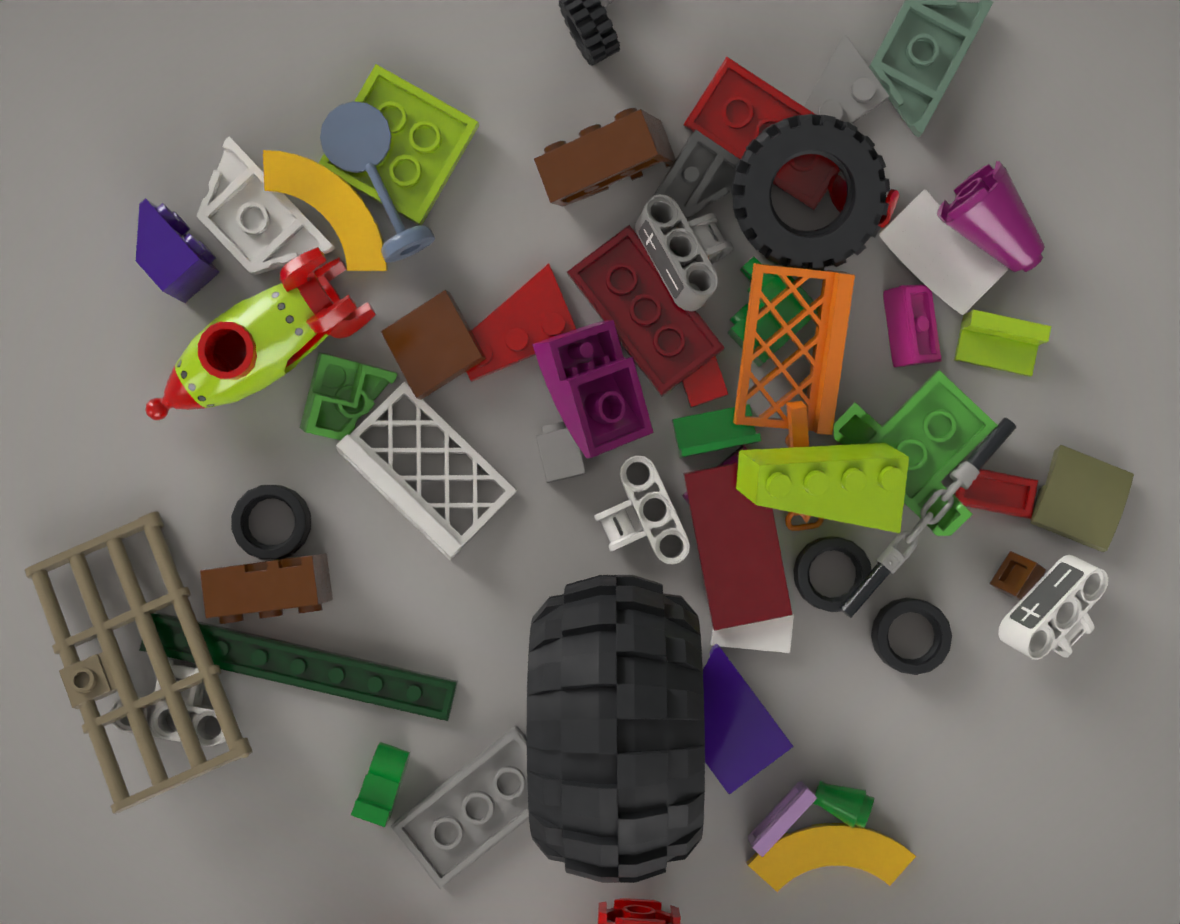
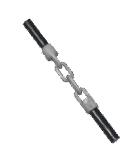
M1008 418L1001 420L998 426L988 435L968 460L959 464L957 470L950 474L954 482L949 488L936 491L923 505L920 512L922 519L911 531H904L898 534L877 558V564L839 607L844 614L850 618L853 617L889 574L893 575L915 550L918 542L917 536L925 526L938 523L954 504L953 494L958 488L968 489L972 481L980 473L979 470L1017 428ZM939 496H941V500L944 502L948 500L947 504L934 518L932 512L926 514L927 510ZM906 537L905 542H911V545L902 554L895 547Z

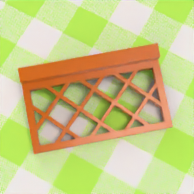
M753 264L733 423L736 425L788 429V419L780 408L798 394L807 407L808 431L832 435L855 275L834 270L823 271ZM763 273L778 275L787 286L771 301L761 291ZM787 276H796L799 278L796 279L793 283H791ZM809 278L823 279L820 296L808 305L797 288ZM792 293L803 307V310L786 323L774 307ZM761 299L765 306L759 310V304ZM819 306L817 316L813 311ZM770 311L781 325V328L767 340L763 341L756 332L757 321ZM809 315L816 324L815 335L803 345L791 329ZM787 333L798 349L780 363L769 347ZM756 340L759 346L754 350V342ZM813 347V352L811 356L808 350ZM765 351L776 367L758 381L751 372L752 361ZM804 355L811 365L810 374L797 384L786 368ZM782 373L793 388L775 402L764 389V386ZM751 379V381L754 383V386H752L748 390L749 380ZM808 386L807 395H805L802 390ZM760 391L771 406L758 417L746 416L747 400ZM775 412L780 416V418H769Z

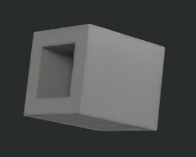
M558 422L543 426V434L536 435L546 482L550 483L586 474L580 448L566 428L565 423Z

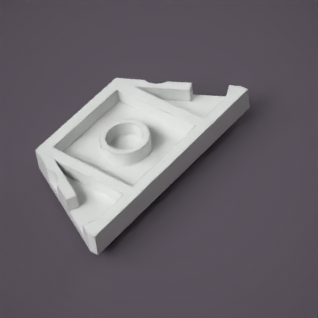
M230 136L225 139L222 146L225 149L218 169L213 170L208 184L209 192L203 198L197 213L198 219L253 276L281 268L292 259L316 247H319L324 254L331 253L335 247L284 193L264 191V172Z

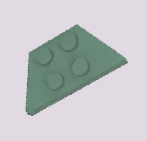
M957 0L904 1L869 68L889 95L888 99L915 136L920 137L923 134L994 3L993 1L980 0L979 3L957 2Z

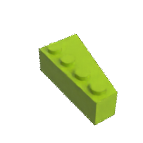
M887 443L739 450L736 490L758 506L900 533L909 456Z

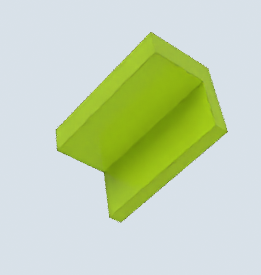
M973 309L963 315L954 360L1031 377L1033 375L1038 346L1049 342L1052 326Z

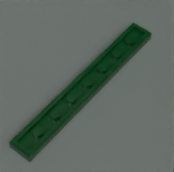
M159 612L152 613L151 617L166 656L195 663L178 617ZM197 621L214 665H219L222 670L448 721L450 718L458 683L456 680ZM141 640L139 651L147 652L143 640Z

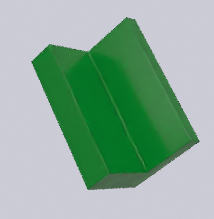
M750 404L746 405V416H752ZM735 407L672 419L679 458L755 444L762 441L760 433L756 434L755 426L736 425L733 423Z

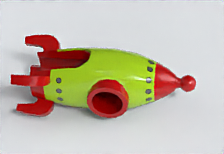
M319 247L304 252L283 266L280 271L282 283L237 303L215 318L191 340L176 362L167 380L164 396L149 400L145 408L146 414L153 420H162L168 415L170 408L194 410L237 402L266 388L290 372L329 335L339 339L347 338L365 326L376 313L368 302L357 308L350 295L341 299L331 285V280L347 270L346 265L339 257L315 270L327 261L324 253Z

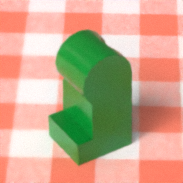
M379 742L369 771L364 778L360 793L355 801L351 816L382 827L387 825L394 809L410 752Z

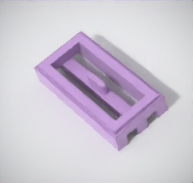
M802 781L798 782L748 835L751 847L761 857L773 847L817 799L815 794Z

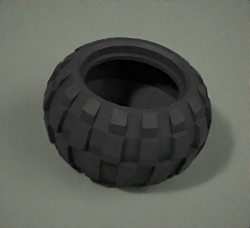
M598 575L566 584L564 594L550 596L534 614L531 621L528 651L526 726L530 832L532 840L549 860L565 862L566 873L602 883H636L666 873L667 862L685 860L701 841L703 835L705 724L699 618L682 596L663 593V585L661 583L635 575Z

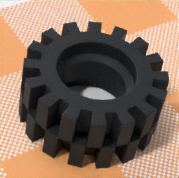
M559 0L560 11L565 18L566 26L570 30L569 33L572 39L574 38L577 48L581 50L582 56L589 65L593 66L620 51L617 33L613 29L612 21L608 18L607 11L604 6L602 7L600 0Z

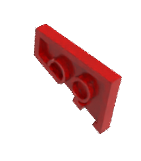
M549 263L471 330L486 357L485 360L466 371L471 382L535 356L532 344L576 329Z

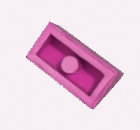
M902 285L885 290L883 292L893 366L906 367L941 362L932 291L926 285Z

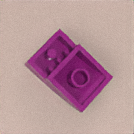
M614 320L595 322L532 344L554 404L571 436L586 458H593L654 433L633 357L624 358Z

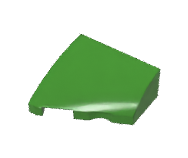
M318 352L299 428L305 433L342 440L354 430L357 420L371 410L375 405L374 400L389 383L393 384L397 373Z

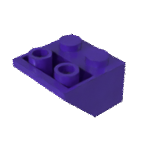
M145 198L139 203L135 261L162 292L186 303L220 273L212 264L216 257L203 242L197 241L190 233L186 235L190 227L175 211L172 212L164 203L157 207Z

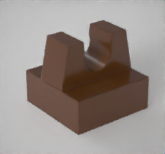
M1010 551L989 584L998 591L1020 601L1044 576L1046 569L1037 562Z

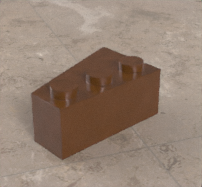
M629 108L614 116L615 121L603 127L600 124L589 126L579 132V138L569 143L558 141L545 147V154L534 158L550 203L562 207L609 190V185L630 176L632 181L643 177L642 170L662 161L666 168L672 166L676 158L661 120L642 109L637 111V108Z
M327 553L200 570L206 618L219 617L220 624L244 621L243 614L258 612L259 619L282 616L283 609L298 607L299 613L323 610L322 603L333 600Z

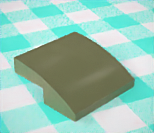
M1060 445L1054 450L1046 484L1038 491L1030 523L1104 553L1108 550L1120 522L1134 474Z

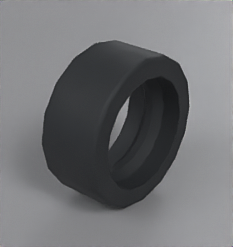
M260 485L248 490L237 501L231 515V530L237 544L247 554L261 560L282 559L296 553L305 544L311 530V513L306 501L296 491L282 485ZM266 499H278L285 502L291 508L295 517V527L291 536L285 542L278 545H265L258 542L252 536L249 529V516L252 509L259 502Z
M836 536L822 537L807 544L798 554L793 569L794 582L801 597L813 607L828 612H841L839 609L841 604L868 575L872 568L865 551L853 541ZM835 550L844 553L851 559L855 566L856 577L853 586L847 593L840 597L830 598L821 595L814 589L810 582L809 571L812 562L818 555L825 551Z
M906 597L893 600L880 609L873 621L871 639L875 652L885 664L901 673L919 675L931 672L943 663L951 648L952 632L948 619L939 608L928 601ZM909 612L919 613L926 617L934 631V641L929 652L916 659H906L897 655L890 647L888 639L889 627L894 619L901 614Z

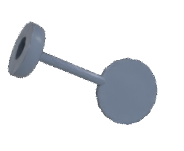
M353 101L339 105L327 115L321 127L320 141L322 149L330 162L343 171L354 173L367 171L397 233L382 245L381 254L385 262H396L425 249L434 242L435 236L427 226L421 225L405 229L376 169V166L384 160L390 150L392 135L388 121L375 107L368 103Z

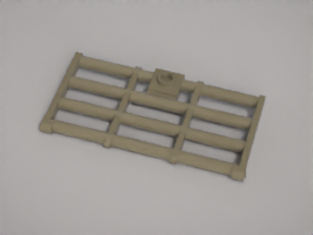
M157 511L139 517L133 522L31 565L24 570L27 578H32L55 644L52 645L54 653L59 654L64 668L59 670L71 706L72 708L80 709L84 724L81 725L83 733L89 734L114 802L110 806L113 814L127 810L225 764L246 758L253 753L248 738H243L219 678V675L222 673L219 665H214L188 599L191 596L190 590L182 584L161 530L164 524ZM143 530L168 591V594L148 603L145 601L122 539ZM106 546L131 609L112 619H108L85 558L86 555ZM67 563H70L93 627L73 636L70 635L48 575L49 571ZM172 604L199 670L198 673L176 682L151 617L152 613ZM134 621L137 624L161 687L160 690L138 699L113 630ZM98 638L103 652L80 661L75 647ZM200 683H204L230 750L208 761L181 695V692ZM118 691L123 706L100 716L95 701ZM163 700H166L191 769L171 778L167 776L143 709ZM125 717L128 718L153 785L131 796L105 730V726Z

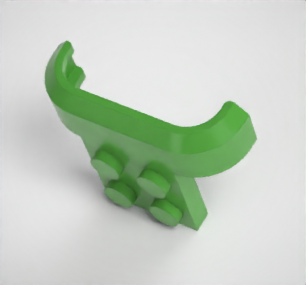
M938 369L882 426L860 405L854 402L834 423V439L842 445L887 443L909 456L904 503L922 519L920 512L923 505L936 491L948 489L941 481L998 425ZM954 494V504L943 518L936 524H927L936 536H951L973 515ZM939 496L927 510L926 514L932 512L934 518L947 504L948 500L944 502L941 500V496Z

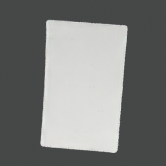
M924 189L880 232L879 236L920 281L950 307L964 315L1008 271V268L943 223L937 216L940 205Z

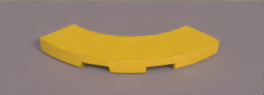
M263 150L264 191H275L297 197L319 211L331 224L340 239L346 258L347 271L388 270L387 262H385L381 254L384 241L378 224L361 199L362 197L349 183L312 159L284 151Z
M844 823L813 824L811 827L799 829L789 834L785 833L763 857L756 852L746 863L778 892L785 884L800 874L826 866H847L864 870L890 886L916 856L898 841L874 829L859 826L852 828Z

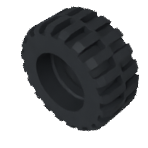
M807 114L793 116L770 125L745 148L746 151L742 158L739 159L735 168L736 173L734 182H732L733 210L740 229L747 240L766 259L786 267L824 271V267L832 265L838 267L847 263L846 259L853 254L858 256L867 248L864 244L871 236L876 237L881 228L878 226L882 215L886 216L889 203L885 201L886 192L890 191V182L888 178H885L883 168L886 167L882 155L877 154L874 149L875 144L868 136L860 133L857 130L858 127L828 115ZM804 154H818L833 161L844 175L847 186L846 201L838 217L829 225L812 231L794 229L785 224L775 212L771 198L772 184L780 168L789 160Z

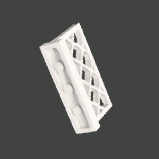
M405 382L350 435L347 434L336 445L338 453L449 560L517 492L423 399H417ZM404 395L416 406V420H393V405ZM388 411V420H379ZM421 411L430 420H421ZM371 427H388V448H371L361 437ZM393 427H416V448H393ZM421 427H438L444 433V448H421ZM449 439L459 448H449ZM378 454H388V464ZM393 454H416L417 476H400L393 470ZM421 454H444L445 475L421 476ZM449 454H466L472 460V475H449ZM477 466L487 475H477ZM417 481V492L407 482ZM421 481H445V503H427L421 497ZM449 481H472L473 503H449ZM477 481H494L504 493L494 503H477ZM489 508L478 519V509ZM435 509H445V519ZM449 509H473V525L462 536L450 525Z

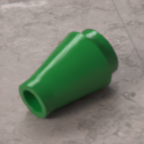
M819 781L815 792L817 799L812 804L820 806L852 828L855 825L864 828L870 816L875 798L866 795V790Z

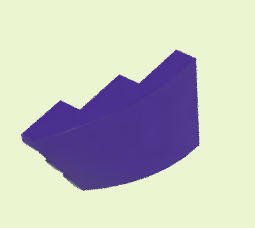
M715 644L709 652L710 657L703 669L705 763L730 795L794 746L720 646Z

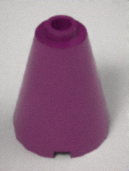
M996 161L995 169L988 164L970 175L953 190L957 195L955 200L951 204L944 200L940 205L937 216L943 223L1011 271L1023 270L1028 272L1042 261L1043 256L1041 253L1045 245L1006 167L1000 161Z

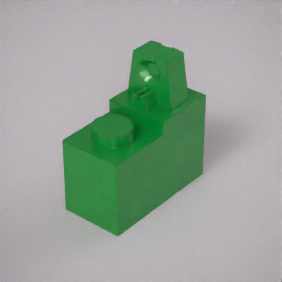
M754 256L740 269L741 273L750 283L752 280L753 264H761ZM763 273L761 291L771 301L787 286L778 275ZM787 276L791 283L795 281L792 276ZM801 286L797 288L808 305L814 301ZM792 293L774 307L786 323L803 310V307ZM761 299L759 304V310L765 306ZM745 304L730 318L734 326L728 331V335L742 350L748 304ZM819 306L813 311L816 315L818 314ZM769 311L757 321L756 332L765 341L778 331L781 325ZM809 315L791 329L794 334L811 320ZM787 333L769 347L774 354L791 338ZM756 340L754 342V350L759 346ZM764 351L753 361L760 367L769 359V356Z

